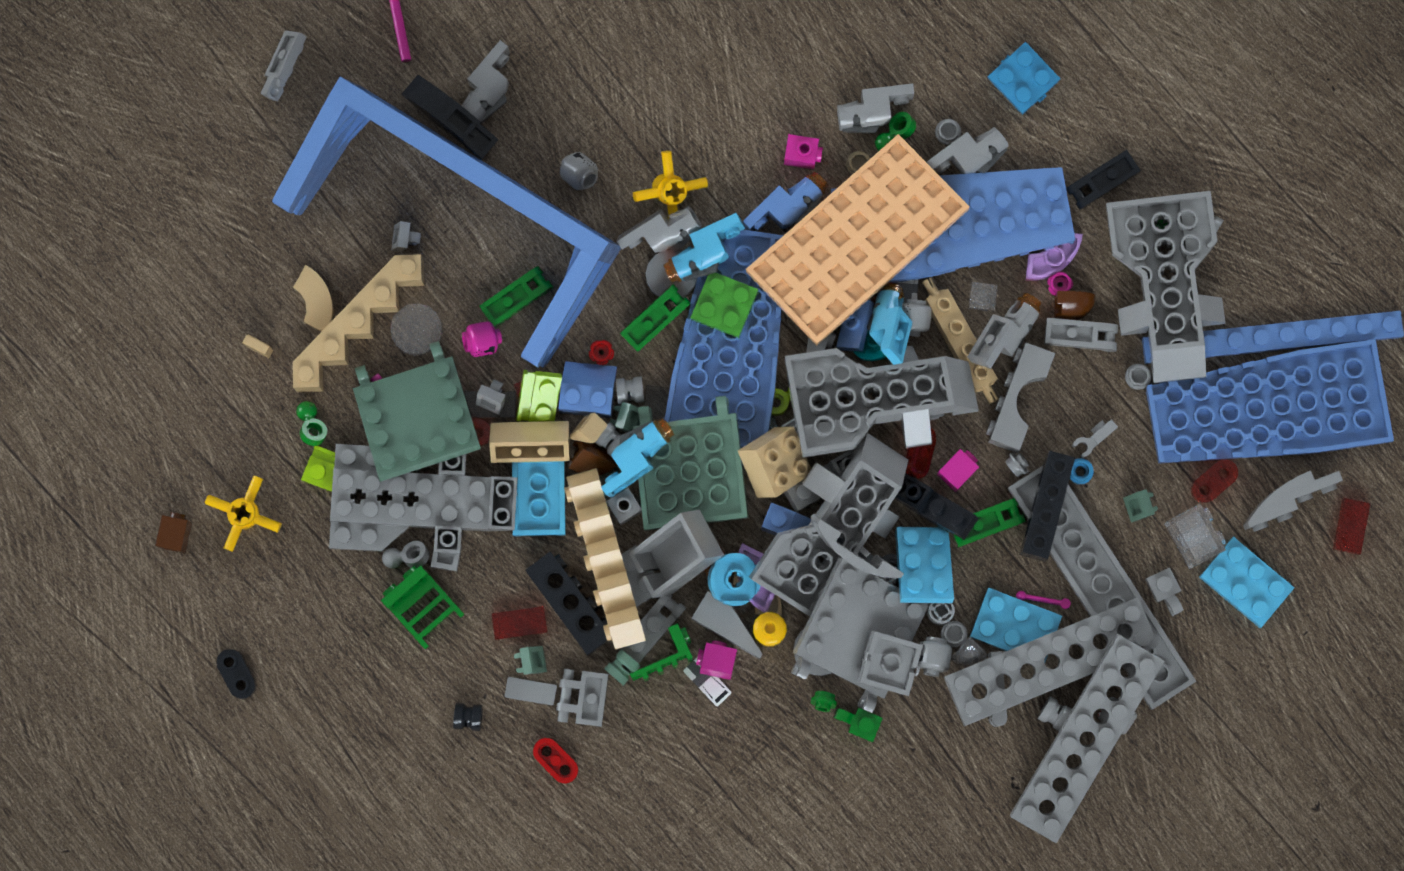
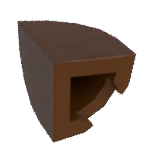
M1057 291L1054 296V318L1080 320L1089 314L1093 308L1095 294L1081 291Z
M574 441L573 446L577 448L574 457H570V461H568L570 469L581 473L597 468L598 475L600 476L610 472L617 466L614 459L607 454V450L603 447H599L596 443Z

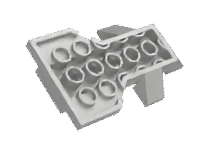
M1211 191L1106 203L1112 256L1141 277L1144 300L1118 309L1121 336L1147 333L1148 331L1153 383L1205 378L1206 358L1202 326L1225 324L1222 297L1199 295L1195 275L1196 268L1217 244ZM1158 220H1163V224L1167 223L1164 229H1159L1155 226ZM1161 245H1166V249H1171L1168 251V254H1162V252L1158 251ZM1164 270H1170V274L1174 273L1170 280L1161 276L1164 274Z
M913 346L906 347L903 363L893 365L888 359L889 365L866 368L860 363H855L837 348L785 356L790 397L802 457L854 450L874 424L901 420L906 448L932 444L929 416L952 412L953 416L978 412L979 410L969 361L947 356L919 360ZM872 393L875 396V400L866 398L867 394ZM842 397H846L849 400V404L840 402ZM816 401H821L823 408L814 406Z
M869 433L864 436L851 453L854 457L840 478L816 462L802 482L803 486L825 500L815 515L839 530L841 535L837 542L857 555L872 532L886 539L899 519V516L890 511L888 507L902 488L908 459ZM811 521L808 526L777 533L749 578L803 613L811 616L838 558L842 557L822 540ZM822 555L824 558L823 562H816V558ZM803 578L810 580L807 585L801 583Z
M336 444L329 549L383 552L407 529L416 527L435 529L434 552L460 554L462 530H515L518 478L466 476V454L440 462L439 474L409 472L380 482L370 446ZM357 491H362V495H366V499H361L360 504H356L355 499H351L352 495H356ZM383 492H388V496H392V501H387V505H381L382 502L378 501V496H382ZM411 493L415 494V498L419 497V501L414 502L413 507H409L408 502H404V498H408Z

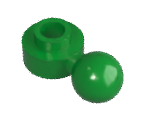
M907 112L895 114L889 122L890 131L888 133H881L876 137V149L880 151L898 134L903 139L909 138L916 129L915 119Z
M303 401L296 409L298 418L304 421L299 433L300 438L307 445L318 446L325 440L327 427L321 420L315 419L317 415L316 405L311 401Z

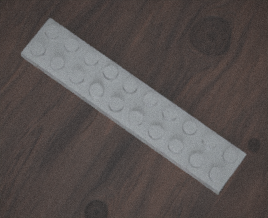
M1043 466L1007 488L1012 497L1018 502V506L1027 520H1029ZM1068 485L1050 555L1090 617L1137 597L1139 598L1159 645L1149 651L1165 661L1143 697L1150 710H1153L1195 683L1196 680ZM1121 624L1117 628V633L1128 639L1130 629L1128 626ZM1132 663L1123 664L1122 666L1128 676L1133 675L1135 671L1134 665Z

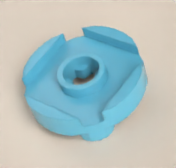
M728 553L714 562L708 572V587L713 598L729 606H741L748 603L758 593L761 586L749 578L756 564L748 556L741 553ZM732 572H736V576L741 579L740 582L736 583V587H732V583L728 581V578L732 576Z

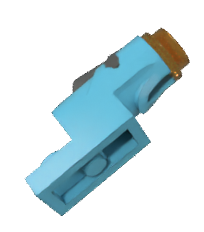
M737 213L689 234L694 247L691 248L689 246L678 255L669 258L668 262L663 264L671 283L684 280L690 281L717 272L718 265L729 257L722 239L734 238L740 234V231L745 229Z
M888 283L877 294L872 310L873 313L867 328L870 331V336L881 346L880 350L883 354L886 355L893 365L903 363L912 320L902 310L905 298L902 287L894 283Z
M661 418L659 421L655 419L653 422H647L620 436V445L614 449L611 456L622 472L620 474L615 472L604 480L606 483L601 488L606 496L614 497L654 469L647 457L650 456L652 458L675 435L664 418Z

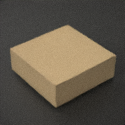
M249 334L245 336L242 342L247 348L267 358H270L273 352L270 345Z

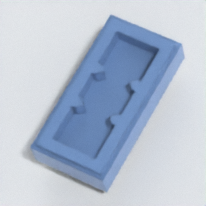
M871 300L865 302L842 323L836 346L839 350L863 352L868 332L867 325L874 307V303Z

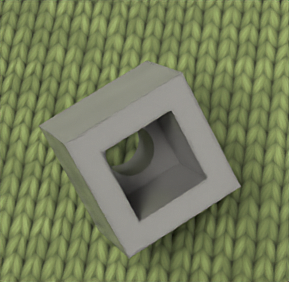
M629 488L606 501L620 526L642 513L641 507ZM620 502H628V509L621 510L619 508Z

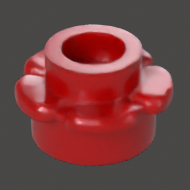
M607 340L593 342L590 346L591 351H589L590 359L598 365H606L614 357V350L611 348L612 344ZM600 350L604 351L603 355L599 354Z

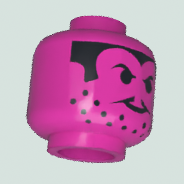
M490 321L468 325L466 331L462 332L464 350L473 357L496 353L498 344L502 343L500 329H495Z

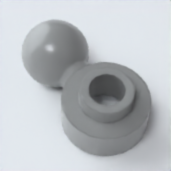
M412 541L405 545L402 551L397 548L386 549L382 555V561L388 568H397L402 562H405L408 567L415 566L417 569L420 565L423 566L427 563L430 554L422 542Z

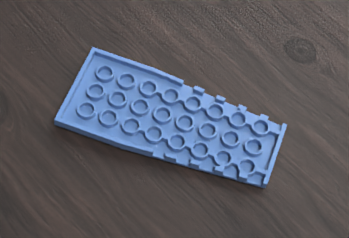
M1058 167L939 175L970 208L887 284L924 279L954 272L956 269L963 267L971 268L989 261L997 262L1015 255L1023 256L1032 251L1049 250L1055 246L1067 243L1073 244L1075 234L1063 169Z
M742 230L734 238L722 239L729 257L718 265L716 273L757 288L759 292L740 338H736L691 320V315L708 275L697 278L688 317L684 325L682 341L679 345L672 373L664 422L716 416L715 397L726 396L729 400V414H737L741 448L769 431L776 389L782 309L747 274L746 268L784 235Z
M1376 339L1297 350L1258 361H1250L1206 372L1205 378L1163 382L1146 387L1158 463L1315 454L1394 441Z

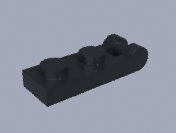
M1125 150L1068 186L1066 191L1070 196L1073 195L1077 201L1076 206L1079 210H1082L1139 174L1141 170L1129 152ZM1086 185L1092 192L1087 196L1081 190Z

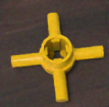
M662 151L664 174H660L654 179L652 188L633 192V199L635 202L658 198L660 202L667 205L668 215L678 211L677 204L686 198L687 191L708 187V181L706 177L683 181L681 177L674 175L672 151Z
M253 476L245 497L238 498L231 503L212 495L207 496L205 504L226 512L229 522L233 525L223 547L224 549L233 552L242 529H249L255 524L274 532H279L282 523L260 515L259 508L254 502L263 481L262 478ZM244 506L246 511L250 513L249 518L242 517L240 521L236 518L240 511L239 508Z

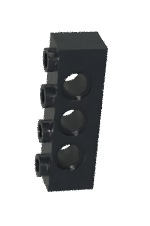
M1049 451L1046 454L1019 555L1043 562L1048 560L1075 457L1054 451Z
M549 552L525 571L587 656H590L608 642L603 628L604 625L608 624L607 619L604 617L600 620L595 613L599 608L590 596L585 599L579 590L583 586L575 575L569 577L564 571L567 565L559 554L553 556ZM555 574L563 577V584L559 588L549 586V579ZM571 595L579 599L578 606L572 610L564 606L565 599ZM587 616L593 618L594 627L591 630L584 631L580 628L579 624L582 618Z

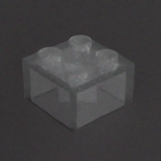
M1201 504L1164 523L1189 569L1226 550L1224 547L1226 541L1219 530L1215 531L1211 524L1213 517L1207 507L1203 508Z

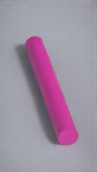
M389 0L401 62L411 61V55L400 1Z

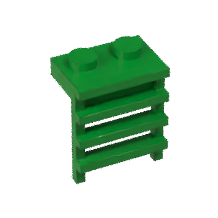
M420 565L417 569L415 566L411 567L402 576L404 580L398 586L392 584L383 592L385 597L381 602L426 650L429 645L423 638L454 611L460 618L465 614ZM434 588L440 595L412 620L407 622L402 615ZM445 600L450 607L418 634L413 626L440 602Z
M678 623L668 627L678 653L630 673L633 681L643 677L646 682L650 680L648 674L658 671L659 675L664 674L662 668L672 664L673 669L678 667L677 662L686 658L688 663L693 661L687 646L691 644V640L685 627L680 629Z

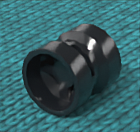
M456 703L453 729L462 730L464 727H468L472 731H480L483 705L475 704L472 707H467L464 703Z

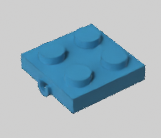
M1026 42L1012 55H1007L1001 61L1002 64L988 76L989 81L1022 115L1037 101L1039 103L1043 101L1047 96L1046 93L1060 81V77Z

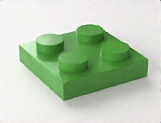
M718 273L710 274L707 276L695 305L691 320L740 338L759 290Z

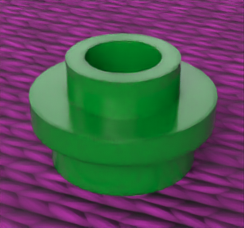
M816 691L815 695L811 697L810 702L815 705V709L818 711L830 712V709H834L837 706L836 696L830 692Z

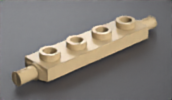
M932 277L924 280L922 284L929 294L925 300L927 301L926 305L931 307V316L955 359L969 361L975 392L983 391L989 405L996 402L999 398L994 392L992 385L998 378L992 368L972 363L967 358L977 340L949 289L938 290Z

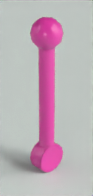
M1018 591L1016 594V598L1022 601L1027 599L1060 605L1062 609H1067L1071 605L1070 600L1067 598L1056 600L1028 595L1024 591Z

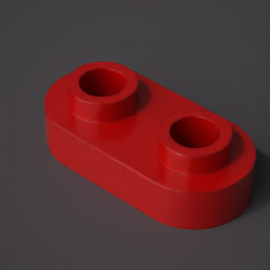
M542 738L536 742L533 748L535 759L556 781L567 784L576 779L579 771L577 763L556 741L550 738ZM546 746H549L552 750L551 755L548 757L542 754V749ZM568 765L570 767L568 775L561 774L560 769L562 766Z

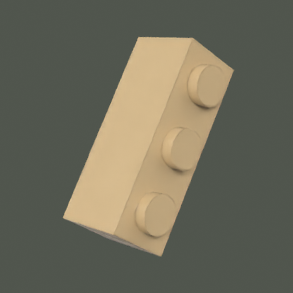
M569 421L491 423L489 441L491 463L570 461Z

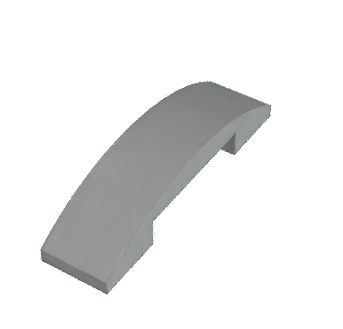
M815 514L811 516V521L822 540L851 565L880 577L902 578L904 575L903 572L876 554L870 563L837 542L841 535L839 530Z

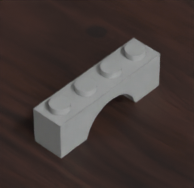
M1025 343L1022 349L1017 348L1013 358V362L1017 363L1014 373H1008L1004 386L1008 387L1005 397H999L995 407L999 414L996 421H990L986 435L990 436L988 443L1014 453L1020 451L1029 426L1018 413V393L1025 385L1044 381L1047 378L1055 353L1029 343Z

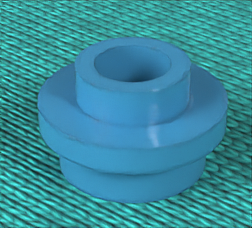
M1083 458L1075 459L1070 480L1079 485L1089 482L1094 473L1092 464ZM1077 467L1084 469L1085 473L1083 476L1076 474L1075 470Z

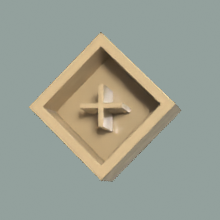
M794 426L774 427L738 450L757 498L781 495L804 480L811 470L807 457H802L800 441Z

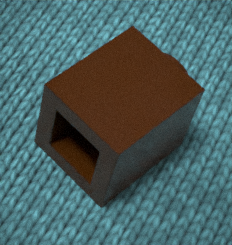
M170 512V517L162 515L155 546L161 549L186 553L192 522L185 520L186 515Z

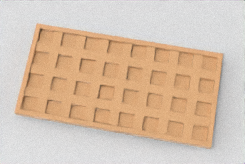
M898 134L746 268V272L817 346L969 210L970 206Z

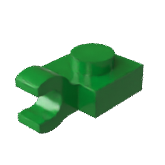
M837 708L834 716L835 719L850 725L848 733L870 742L874 741L883 719L860 708H857L855 715Z

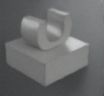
M398 222L394 225L391 250L402 252L408 248V245L416 246L420 244L421 233L409 232L410 223Z
M493 380L490 388L481 385L477 393L476 405L500 415L506 396L501 393L503 383Z

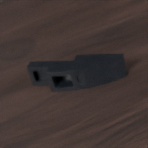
M417 75L401 94L440 128L443 127L480 160L484 158L499 140L479 123L480 121L469 111L420 75Z
M905 473L902 488L894 498L946 532H951L963 540L966 539L979 519L972 512L938 494L931 487Z

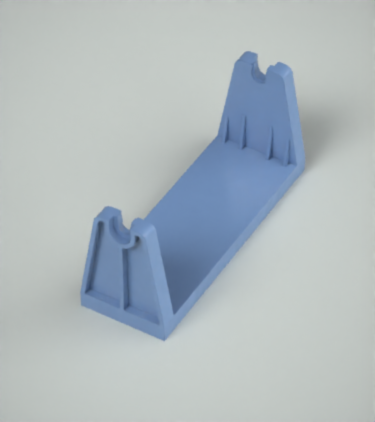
M339 77L272 202L288 213H294L299 216L303 214L350 141L370 120L575 246L565 278L521 354V358L537 368L539 366L546 367L621 250L620 246L372 92L343 77Z

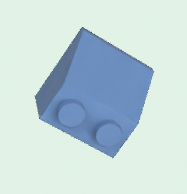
M565 361L560 389L559 412L583 416L595 412L599 417L612 418L617 367Z

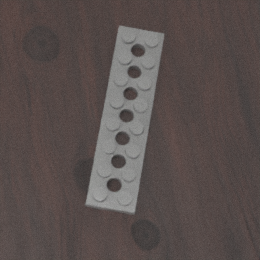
M1139 598L1132 599L943 677L963 726L1093 674L1117 635V628L1121 624L1129 627L1130 636L1128 639L1148 651L1158 647V642ZM1096 634L1103 635L1106 639V646L1103 649H1097L1093 645V638ZM1072 644H1077L1082 649V656L1079 659H1073L1069 655V647ZM1048 654H1053L1058 659V666L1055 669H1049L1045 665L1044 660ZM1029 664L1033 667L1034 675L1031 679H1025L1021 676L1020 669L1022 665ZM999 674H1005L1009 677L1010 685L1007 689H1001L997 686L996 678ZM975 684L984 686L986 690L984 698L976 699L972 695V687Z
M1117 633L1010 813L1011 818L1051 841L1058 842L1165 662L1162 658ZM1125 663H1132L1135 667V671L1130 677H1124L1120 673L1121 666ZM1111 686L1121 688V695L1118 699L1111 700L1107 697V690ZM1097 709H1105L1108 713L1107 720L1100 723L1094 721V712ZM1089 731L1094 734V741L1090 745L1080 743V736L1083 732ZM1072 754H1076L1081 758L1079 766L1075 768H1070L1066 765V759ZM1058 777H1063L1067 780L1066 788L1061 791L1053 788V781ZM1044 800H1051L1054 803V808L1049 813H1042L1039 810V805Z

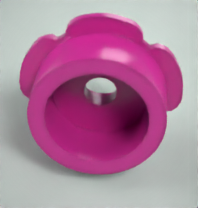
M1057 272L1055 275L1050 276L1047 281L1049 285L1048 290L1054 296L1057 291H1070L1073 287L1072 279L1064 272ZM1059 282L1062 283L1061 287L1057 285Z

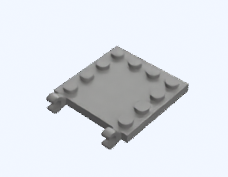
M838 558L793 651V654L799 656L793 666L791 673L806 680L810 673L811 663L865 689L857 707L872 713L877 704V696L884 699L888 690L857 682L871 630L912 642L929 603H900L898 587L873 574L856 568L842 558Z

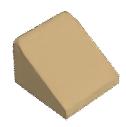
M595 412L582 418L570 434V438L575 441L594 443L606 429L607 423Z

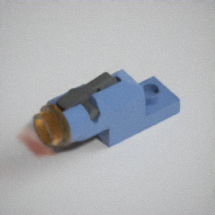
M813 172L811 175L807 174L799 183L788 189L789 193L779 185L743 220L745 229L750 231L756 229L759 231L768 222L767 216L781 229L798 223L818 205L822 195L826 193L825 189L828 187V184L818 173Z

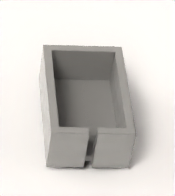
M700 510L681 512L629 552L639 573L660 569V573L642 577L652 598L672 595L724 556Z

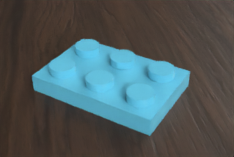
M565 461L512 462V477L518 478L513 536L566 535Z
M896 527L898 569L904 573L902 578H898L900 603H953L954 589L949 532L939 527Z
M1235 537L1229 540L1199 576L1201 580L1259 628H1262L1295 588Z
M987 588L970 638L1008 651L1057 631L1062 615Z

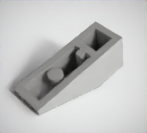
M707 591L692 616V620L760 660L762 652L733 607L714 599L711 592Z

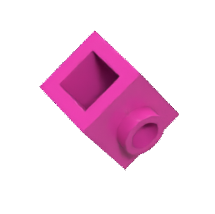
M788 134L784 165L814 170L815 162L821 163L823 147H818L819 139Z
M960 449L939 470L937 475L956 492L979 468L976 464L978 460L968 450L963 452Z
M721 641L706 642L705 650L699 649L696 665L701 666L700 674L731 680L737 649L727 647V644Z

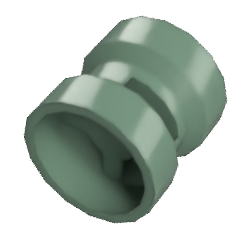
M621 649L616 654L614 662L608 663L604 669L624 686L629 680L630 673L637 671L641 665Z

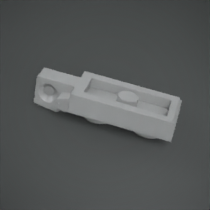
M284 31L264 75L267 77V80L261 91L263 96L272 101L279 100L284 92L283 87L293 72V66L297 57L303 50V44L307 36L300 32Z

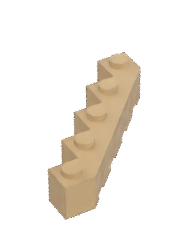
M421 254L395 255L293 361V388L297 392H323V366L349 365L348 339H374V313L399 312V287L424 286V260Z
M597 468L567 476L569 486L564 487L568 503L573 501L578 521H574L577 536H583L588 555L583 557L587 571L593 570L598 590H594L593 593L597 606L603 605L608 624L603 626L607 641H613L615 650L646 641L604 492L601 488Z

